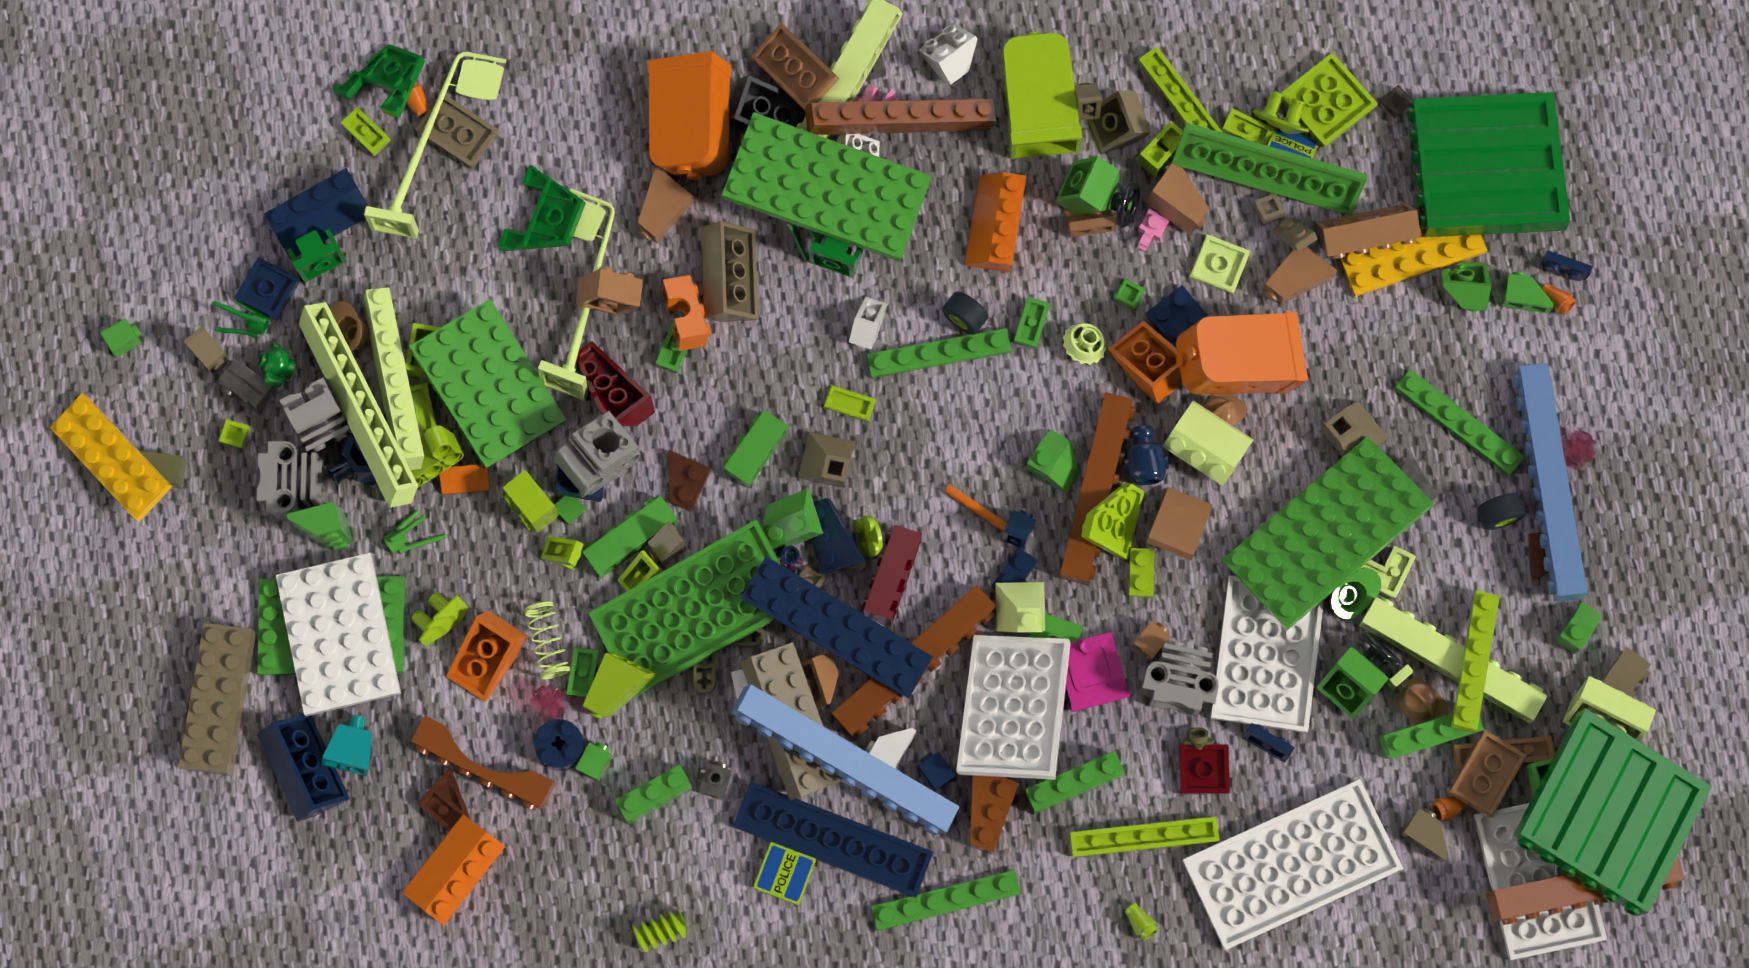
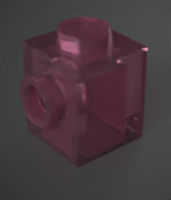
M1575 430L1563 448L1565 463L1578 471L1585 462L1590 463L1596 453V450L1593 448L1597 442L1592 439L1593 437L1589 433Z
M550 684L547 687L543 685L532 694L534 696L531 699L532 703L547 721L559 719L570 710L563 702L566 697L558 687L553 689Z

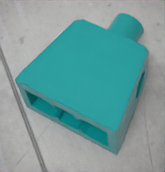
M352 715L349 726L338 724L323 755L321 765L367 777L372 732L363 730L366 718Z

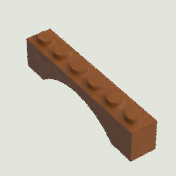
M425 715L411 740L416 745L414 750L428 756L429 752L438 756L437 762L447 767L450 764L459 767L457 772L470 778L473 774L481 778L480 784L490 789L493 786L502 789L500 794L511 800L515 796L524 800L522 805L533 811L536 808L543 810L556 785L554 781L533 770L521 773H503L478 765L461 752L450 730L445 725Z

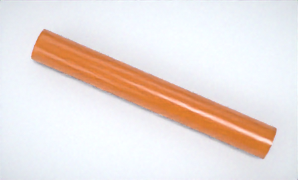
M948 485L944 491L946 494L1004 532L1007 525L1005 521L952 485Z

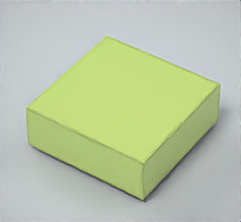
M1407 664L1386 684L1394 690L1413 673V670Z

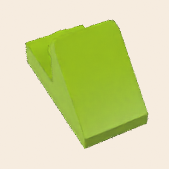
M549 536L541 559L574 570L581 556L584 544L577 540Z

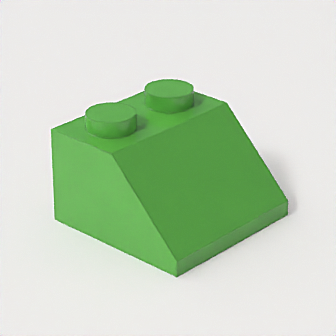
M809 488L766 505L763 529L773 549L783 550L786 546H794L823 534Z

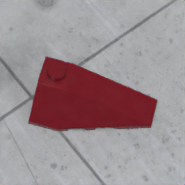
M593 341L579 350L576 362L582 375L586 377L587 386L602 415L610 411L621 426H638L655 413L651 395Z

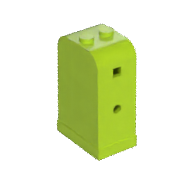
M1030 32L1026 36L1011 38L1005 44L1002 63L1010 159L1080 153L1083 137L1079 123L1070 50L1067 40L1057 33L1041 34L1040 32Z

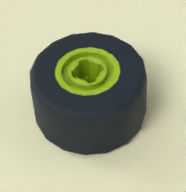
M960 291L954 292L942 307L943 314L953 325L971 335L976 334L988 319V313L984 307L971 296Z
M1508 493L1483 502L1477 508L1486 530H1494L1513 524L1526 515L1517 493Z

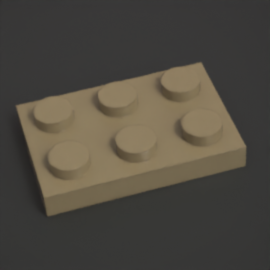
M445 95L428 141L466 166L474 169L500 132L499 129ZM436 101L415 128L416 133L421 136Z

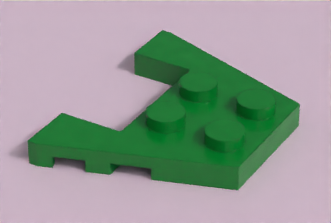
M388 44L366 61L367 66L359 72L353 71L348 75L349 80L341 86L339 83L336 84L332 90L336 95L348 100L353 98L364 83L392 92L380 108L383 113L399 119L425 61L419 54Z
M529 165L522 184L525 187L542 191L527 232L522 233L504 228L497 248L501 251H516L570 246L586 203L536 167Z

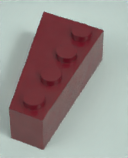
M894 525L893 531L888 530L884 544H887L885 553L881 552L876 565L879 567L877 575H873L869 584L871 591L869 597H865L861 608L864 615L873 621L892 627L922 540V533L898 525Z

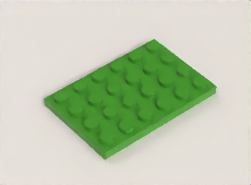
M491 299L408 347L484 469H487L567 420Z
M377 577L397 673H404L405 577ZM260 579L257 674L296 675L277 580Z

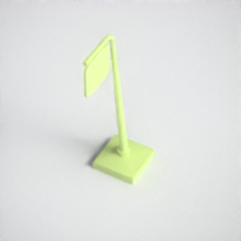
M462 52L455 57L392 205L388 207V210L366 206L364 216L372 231L417 239L419 229L412 214L402 213L401 206L449 85L457 86L456 92L460 95L482 100H496L504 68L497 65L496 62L506 64V59L471 52ZM462 57H472L473 60L463 61L457 85L450 84L459 59ZM477 58V59H483V60H488V61H494V63H489V62H485V61H478V60H475V59Z
M570 189L579 198L582 197L597 203L595 205L583 200L586 205L573 236L586 241H593L595 236L602 238L594 272L601 267L615 210L612 204ZM599 204L610 209V216L603 237L596 235L606 214V211L599 207ZM582 307L566 364L559 367L541 360L538 367L539 377L546 387L583 401L586 400L588 395L587 380L585 376L575 373L576 369L574 367L590 310Z

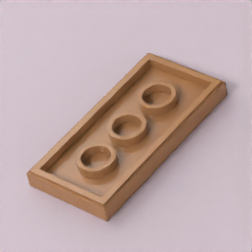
M780 23L751 56L805 111H807L811 103H818L840 79L783 23Z

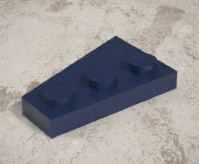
M824 498L815 501L814 506L823 534L812 538L819 573L827 574L865 562L866 560L863 555L859 553L855 546L854 539L845 529L844 522L831 499Z

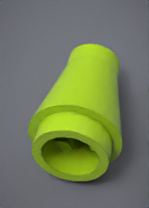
M1136 903L1124 911L1137 938L1140 937L1142 941H1146L1158 932L1157 922Z

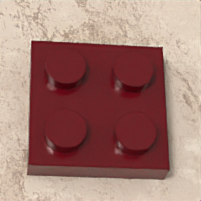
M1229 744L1204 745L1201 750H1198L1193 745H1179L1180 795L1230 794Z

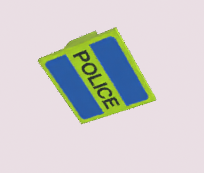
M1275 127L1267 146L1313 159L1319 143L1315 139L1303 134H1287Z
M770 842L753 888L800 905L817 859Z

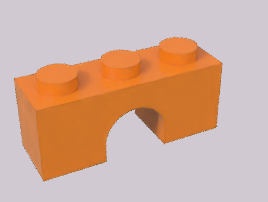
M690 275L663 279L661 295L666 311H680L686 315L674 319L673 334L678 351L706 347L707 338L711 336L709 323H705L703 318L705 316L704 306L697 299L699 297L697 284H693Z

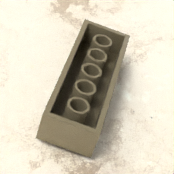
M210 623L203 624L178 764L179 768L186 771L232 776L257 633L254 630Z
M793 642L740 661L748 685L751 684L823 726ZM773 737L767 738L789 800L842 782L841 777L835 773L831 775L820 769L821 765L814 761L812 763L807 762L799 757V752L781 747L778 744L779 741Z

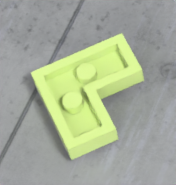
M1394 545L1384 566L1370 560L1361 568H1371L1377 572L1381 578L1379 593L1395 600L1416 556Z

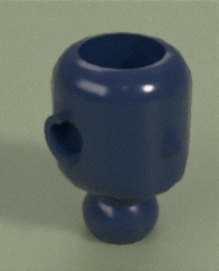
M1150 425L1136 426L1131 432L1135 445H1132L1127 450L1126 459H1124L1125 472L1128 473L1130 481L1135 485L1160 483L1166 477V469H1169L1168 456L1164 455V450L1160 444L1152 442L1154 430Z

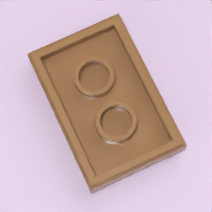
M1168 487L1146 543L1192 561L1213 504Z
M1484 729L1450 787L1448 794L1487 817L1492 818L1527 754Z

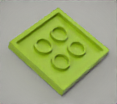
M1333 52L1281 92L1285 94L1283 103L1288 109L1292 98L1306 102L1299 121L1304 127L1309 128V133L1323 149L1378 105Z

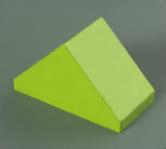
M643 550L619 577L618 582L626 591H629L661 572L659 567Z

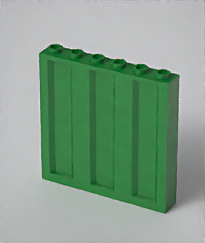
M1554 92L1413 99L1411 107L1407 109L1408 122H1412L1409 138L1410 143H1414L1415 149L1412 151V163L1416 164L1417 172L1414 173L1415 186H1419L1417 207H1421L1422 215L1419 216V227L1424 229V237L1566 231L1570 223V214Z
M1583 709L1576 713L1512 838L1518 841V845L1528 851L1532 850L1539 854V858L1544 862L1554 863L1560 867V871L1565 875L1575 876L1580 879L1582 885L1588 889H1596L1601 892L1606 900L1612 903H1619L1625 907L1624 910L1633 916H1641L1649 913L1712 786L1591 711Z

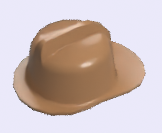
M339 301L333 304L330 311L350 351L367 348L369 336L367 324L358 318L354 308L349 303Z
M1213 394L1200 404L1232 426L1239 423L1245 417L1248 407L1234 394Z
M1407 680L1396 699L1397 706L1401 712L1414 724L1449 713L1445 700L1423 680Z

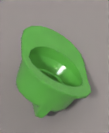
M1360 568L1359 572H1355L1331 593L1332 609L1337 616L1343 619L1355 618L1378 596L1381 589V578L1373 569Z

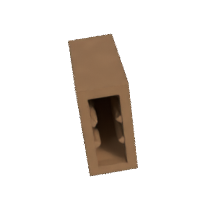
M1171 164L1144 202L1190 235L1195 228L1200 230L1206 222L1207 218L1204 215L1209 210V207L1184 169Z
M659 167L654 170L638 220L639 233L647 241L652 239L656 243L660 241L694 203L693 196Z
M1308 247L1299 252L1293 249L1263 287L1264 294L1272 302L1278 301L1282 304L1331 281L1338 270Z

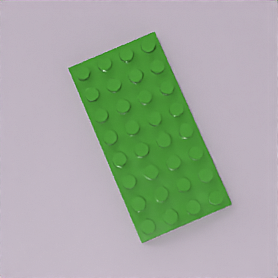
M753 112L721 198L901 262L932 176Z
M1367 436L1222 560L1250 592L1288 630L1431 509L1434 503Z
M758 520L748 523L588 613L608 653H616L656 673L655 677L633 698L638 697L775 620L740 599L765 556L781 565Z

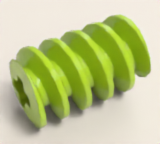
M679 907L677 908V916L670 910L668 911V919L659 914L658 923L651 917L649 919V926L643 921L640 922L639 930L632 925L638 944L645 953L649 952V944L654 949H658V941L666 946L668 937L673 942H677V934L682 939L686 938L687 928Z

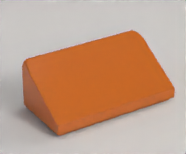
M482 464L454 466L439 474L442 495L490 491L489 467L484 469Z

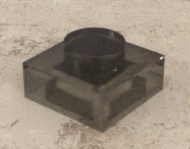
M1397 85L1380 99V103L1394 119L1408 109L1413 102L1400 85Z

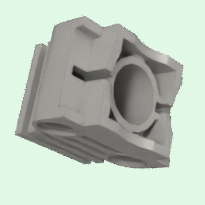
M325 377L313 382L305 390V394L303 392L290 394L280 400L297 434L305 431L306 436L300 438L302 443L310 440L311 444L305 447L307 451L312 449L314 452H317L328 446L326 441L334 438L337 442L349 435L347 430L350 427L349 425L343 427L342 422L346 420L345 417L339 418L337 416L342 411Z
M608 411L574 432L569 439L570 442L559 449L552 462L555 465L558 464L580 491L579 495L583 498L587 494L590 496L609 482L622 476L628 468L637 463L641 454L638 451L639 446Z
M268 441V453H258L260 482L257 487V501L264 505L266 513H272L275 522H290L287 514L304 510V505L307 508H311L314 505L319 506L327 503L328 493L327 489H324V479H328V466L324 465L323 460L316 452L311 453L310 458L307 453L301 454L290 442Z
M1169 641V644L1164 643L1159 661L1151 663L1143 676L1139 695L1151 697L1149 707L1175 709L1189 716L1197 717L1201 709L1211 710L1212 704L1216 702L1219 687L1217 677L1207 672L1211 665L1210 660L1213 653L1207 652V648L1194 646L1193 649L1183 647V643L1177 641ZM1151 674H1158L1162 680L1155 681ZM1199 685H1206L1209 688V691H1202Z

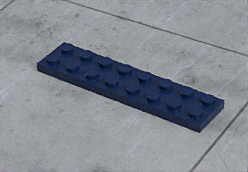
M767 556L763 559L740 598L907 699L910 698L933 658L932 655Z
M750 781L733 824L735 829L805 854L820 862L914 898L918 895L934 853L931 850L799 799L789 800L788 795Z

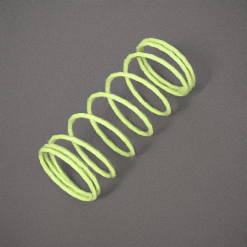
M551 601L532 604L523 610L525 616L535 618L528 623L527 627L532 630H539L530 639L534 642H543L533 650L536 654L545 655L536 664L540 667H549L540 673L541 679H552L563 676L571 671L570 667L562 666L569 662L555 665L539 664L544 658L565 651V649L549 653L536 652V649L540 646L562 639V637L550 640L533 639L536 634L558 627V624L544 628L529 626L532 622L542 617L556 614V612H550L544 615H533L552 609L554 603Z

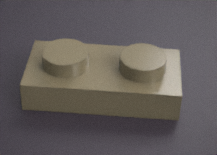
M1293 217L1284 219L1278 226L1272 229L1278 239L1298 252L1318 239L1313 230Z

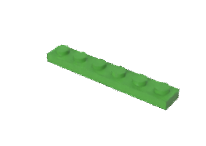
M1005 328L867 354L871 378L1007 354L1011 353L1008 331Z
M1411 369L1395 387L1398 392L1508 476L1512 474L1524 459V455Z
M1015 870L918 894L916 898L910 896L872 906L877 931L1009 898L1021 893Z

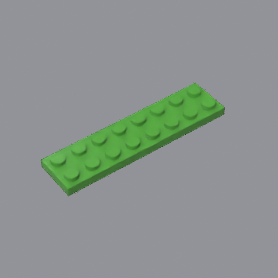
M1187 122L1172 158L1173 165L1348 215L1352 214L1367 181V174Z

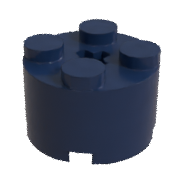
M554 719L546 722L538 728L534 739L536 755L545 766L555 771H566L574 768L586 748L585 739L580 730L572 722L564 719ZM558 740L566 743V745H562V750L554 747V745L558 744Z

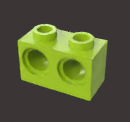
M1170 121L1140 153L1138 164L1156 178L1172 160L1183 130Z

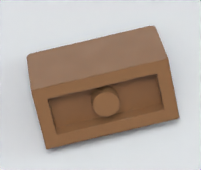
M1111 209L1083 215H1076L1069 210L1065 211L1069 238L1116 231V216L1113 215Z

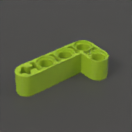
M433 426L424 433L427 445L422 447L424 452L421 469L411 470L418 488L458 463L464 456L455 435L443 426Z

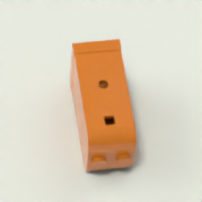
M713 51L648 60L649 155L652 162L679 179L700 180L702 176L719 174L725 169L729 160L731 65Z
M1297 312L1205 317L1182 332L1176 341V362L1178 367H1180L1182 383L1189 392L1196 395L1285 394L1308 381Z

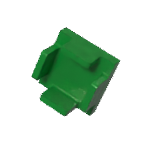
M330 229L325 230L331 241L327 245L322 242L316 230L297 239L295 242L302 254V257L297 259L291 248L287 249L297 272L305 283L347 262Z
M817 233L814 242L812 241L809 248L810 263L854 279L864 249L857 247L854 256H852L850 244L827 236L824 244L821 245L824 235Z

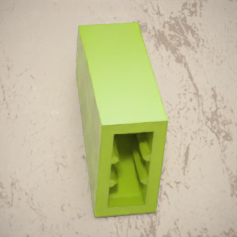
M605 653L583 707L590 710L589 714L600 719L603 716H613L655 677L656 673L616 653Z

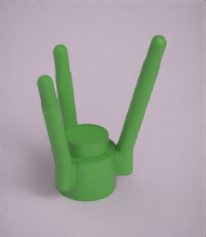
M415 510L383 538L392 553L399 550L403 554L408 550L446 539L447 535L443 534L406 545L405 543L409 540L405 533L426 519V516L422 515L407 525L419 514V510Z

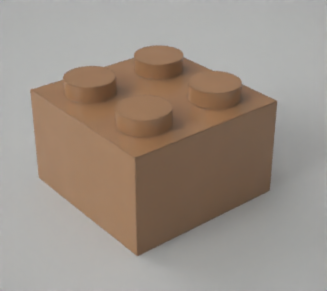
M600 267L599 270L588 272L587 275L579 278L576 305L614 315L631 311L640 307L643 279L635 278L632 273L623 272L619 274L613 272L612 268Z

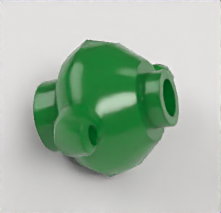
M275 342L272 343L270 351H267L265 354L261 353L258 360V367H261V371L264 374V382L267 385L278 388L282 386L285 377L291 378L295 369V360L289 359L288 353L280 344Z

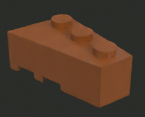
M972 775L969 847L993 855L1019 783L1004 777Z

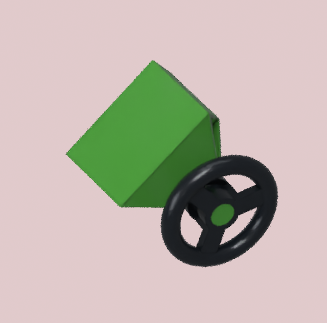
M1099 156L1073 161L1055 202L1076 215L1101 212L1108 209L1117 211V225L1120 228H1125L1130 224L1136 213L1140 199V187L1137 183L1133 182L1125 188L1123 193H1119L1120 170Z
M1363 632L1361 637L1370 645V648L1364 654H1361L1353 647H1350L1316 687L1352 719L1362 711L1389 679L1378 668L1386 659L1395 666L1401 664L1400 659L1367 632Z

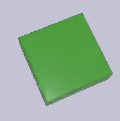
M1124 278L1113 300L1135 310L1145 292V288Z
M564 496L555 504L559 515L568 525L573 523L587 510L574 497Z

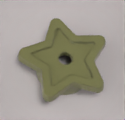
M1195 727L1187 731L1188 737L1183 740L1184 745H1193L1198 750H1201L1204 745H1211L1215 742V740L1208 737V731L1201 727Z

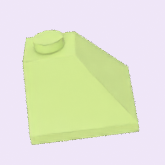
M1044 582L996 583L997 631H1045Z

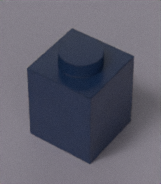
M930 752L920 759L922 764L919 765L918 769L935 792L955 779L956 775L939 752L934 755Z

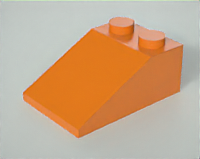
M1145 321L1139 323L1108 348V352L1138 387L1157 404L1183 385L1180 367H1178L1176 362L1177 348Z
M489 610L476 616L446 677L486 702L517 658L528 635Z

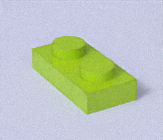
M358 107L341 122L342 126L374 157L391 141L390 137Z
M1233 108L1222 128V132L1263 145H1267L1274 131L1273 127Z
M1130 548L1129 597L1153 598L1155 549Z

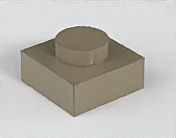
M1276 193L1258 199L1253 204L1263 225L1284 217L1286 213Z

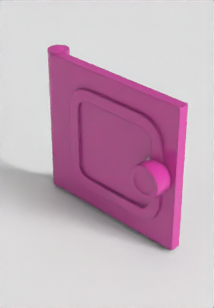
M1112 632L1070 643L1066 691L1070 701L1071 712L1130 697Z

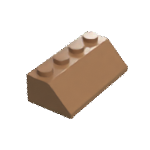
M1408 203L1315 222L1323 252L1326 256H1331V259L1343 258L1345 253L1349 252L1363 254L1369 251L1368 248L1373 247L1387 249L1392 247V243L1397 242L1411 244L1415 242L1416 238H1421L1417 210Z

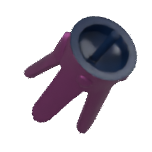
M794 546L783 548L780 563L782 566L787 564L788 569L795 572L796 563L803 565V559L800 557L799 550Z

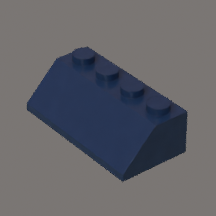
M345 168L264 213V216L290 258L287 252L289 248L293 250L296 257L301 255L295 242L297 239L316 230L322 242H325L329 239L325 230L330 229L333 236L366 219L364 213L368 204L349 171Z
M301 714L272 722L257 734L297 822L315 817L350 799L337 770L321 765L326 746L311 715L305 716Z

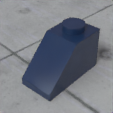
M1014 510L1004 529L1002 541L1024 550L1036 524L1033 515L1023 510H1020V512Z

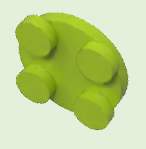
M871 515L853 520V529L858 534L860 541L858 547L862 549L863 557L879 556L882 551L883 540L877 521Z

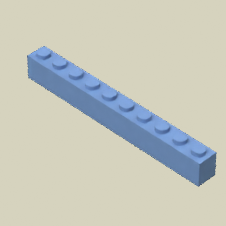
M1545 363L1519 366L1516 374L1513 375V385L1515 389L1518 388L1517 408L1518 411H1522L1523 416L1521 431L1522 434H1526L1527 442L1524 444L1525 455L1530 458L1531 465L1528 466L1529 478L1533 479L1534 482L1532 498L1538 505L1536 521L1538 525H1541L1542 529L1540 545L1541 548H1545L1546 553L1544 568L1546 572L1549 571L1548 592L1549 595H1553L1554 602L1583 599L1588 592L1549 365Z
M751 684L743 688L731 711L733 715L737 716L736 720L746 726L751 724L758 729L757 732L766 738H775L779 741L778 744L781 747L799 752V757L810 763L816 762L821 765L820 769L831 775L835 773L841 777V781L851 787H859L865 796L871 799L876 797L883 801L882 805L892 811H900L904 814L903 817L912 823L919 822L925 826V831L933 835L948 831L960 807Z

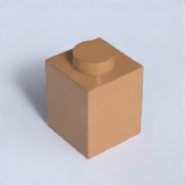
M1151 621L1133 643L1132 647L1151 662L1162 649L1164 643H1167L1171 636L1167 634L1169 630L1161 623L1155 624Z

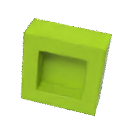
M226 419L219 442L243 450L251 427Z

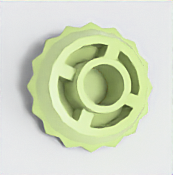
M1078 323L1071 325L1069 329L1065 330V335L1062 337L1064 340L1063 347L1066 349V354L1070 355L1073 360L1079 361L1081 364L1087 363L1091 365L1093 362L1098 363L1099 359L1104 357L1106 342L1097 327L1091 324Z

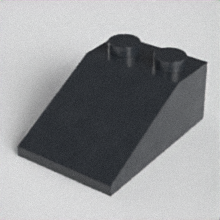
M747 75L739 78L730 102L729 124L746 131L754 112L797 127L800 122L804 121L806 111L785 91Z

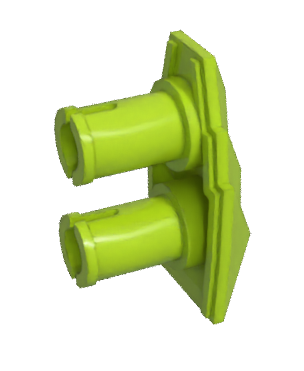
M1271 90L1265 110L1255 109L1252 111L1258 118L1267 121L1271 126L1279 128L1283 133L1309 132V128L1301 126V123H1299L1306 102L1292 98L1286 117L1279 118L1278 112L1285 94Z
M439 592L431 595L428 604L438 611L432 619L423 610H418L413 614L411 621L424 631L419 641L425 647L448 633L463 620L469 608L458 595L449 602Z

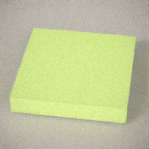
M1206 234L1189 278L1233 295L1250 251Z

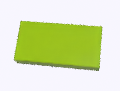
M831 385L824 409L869 422L876 399Z

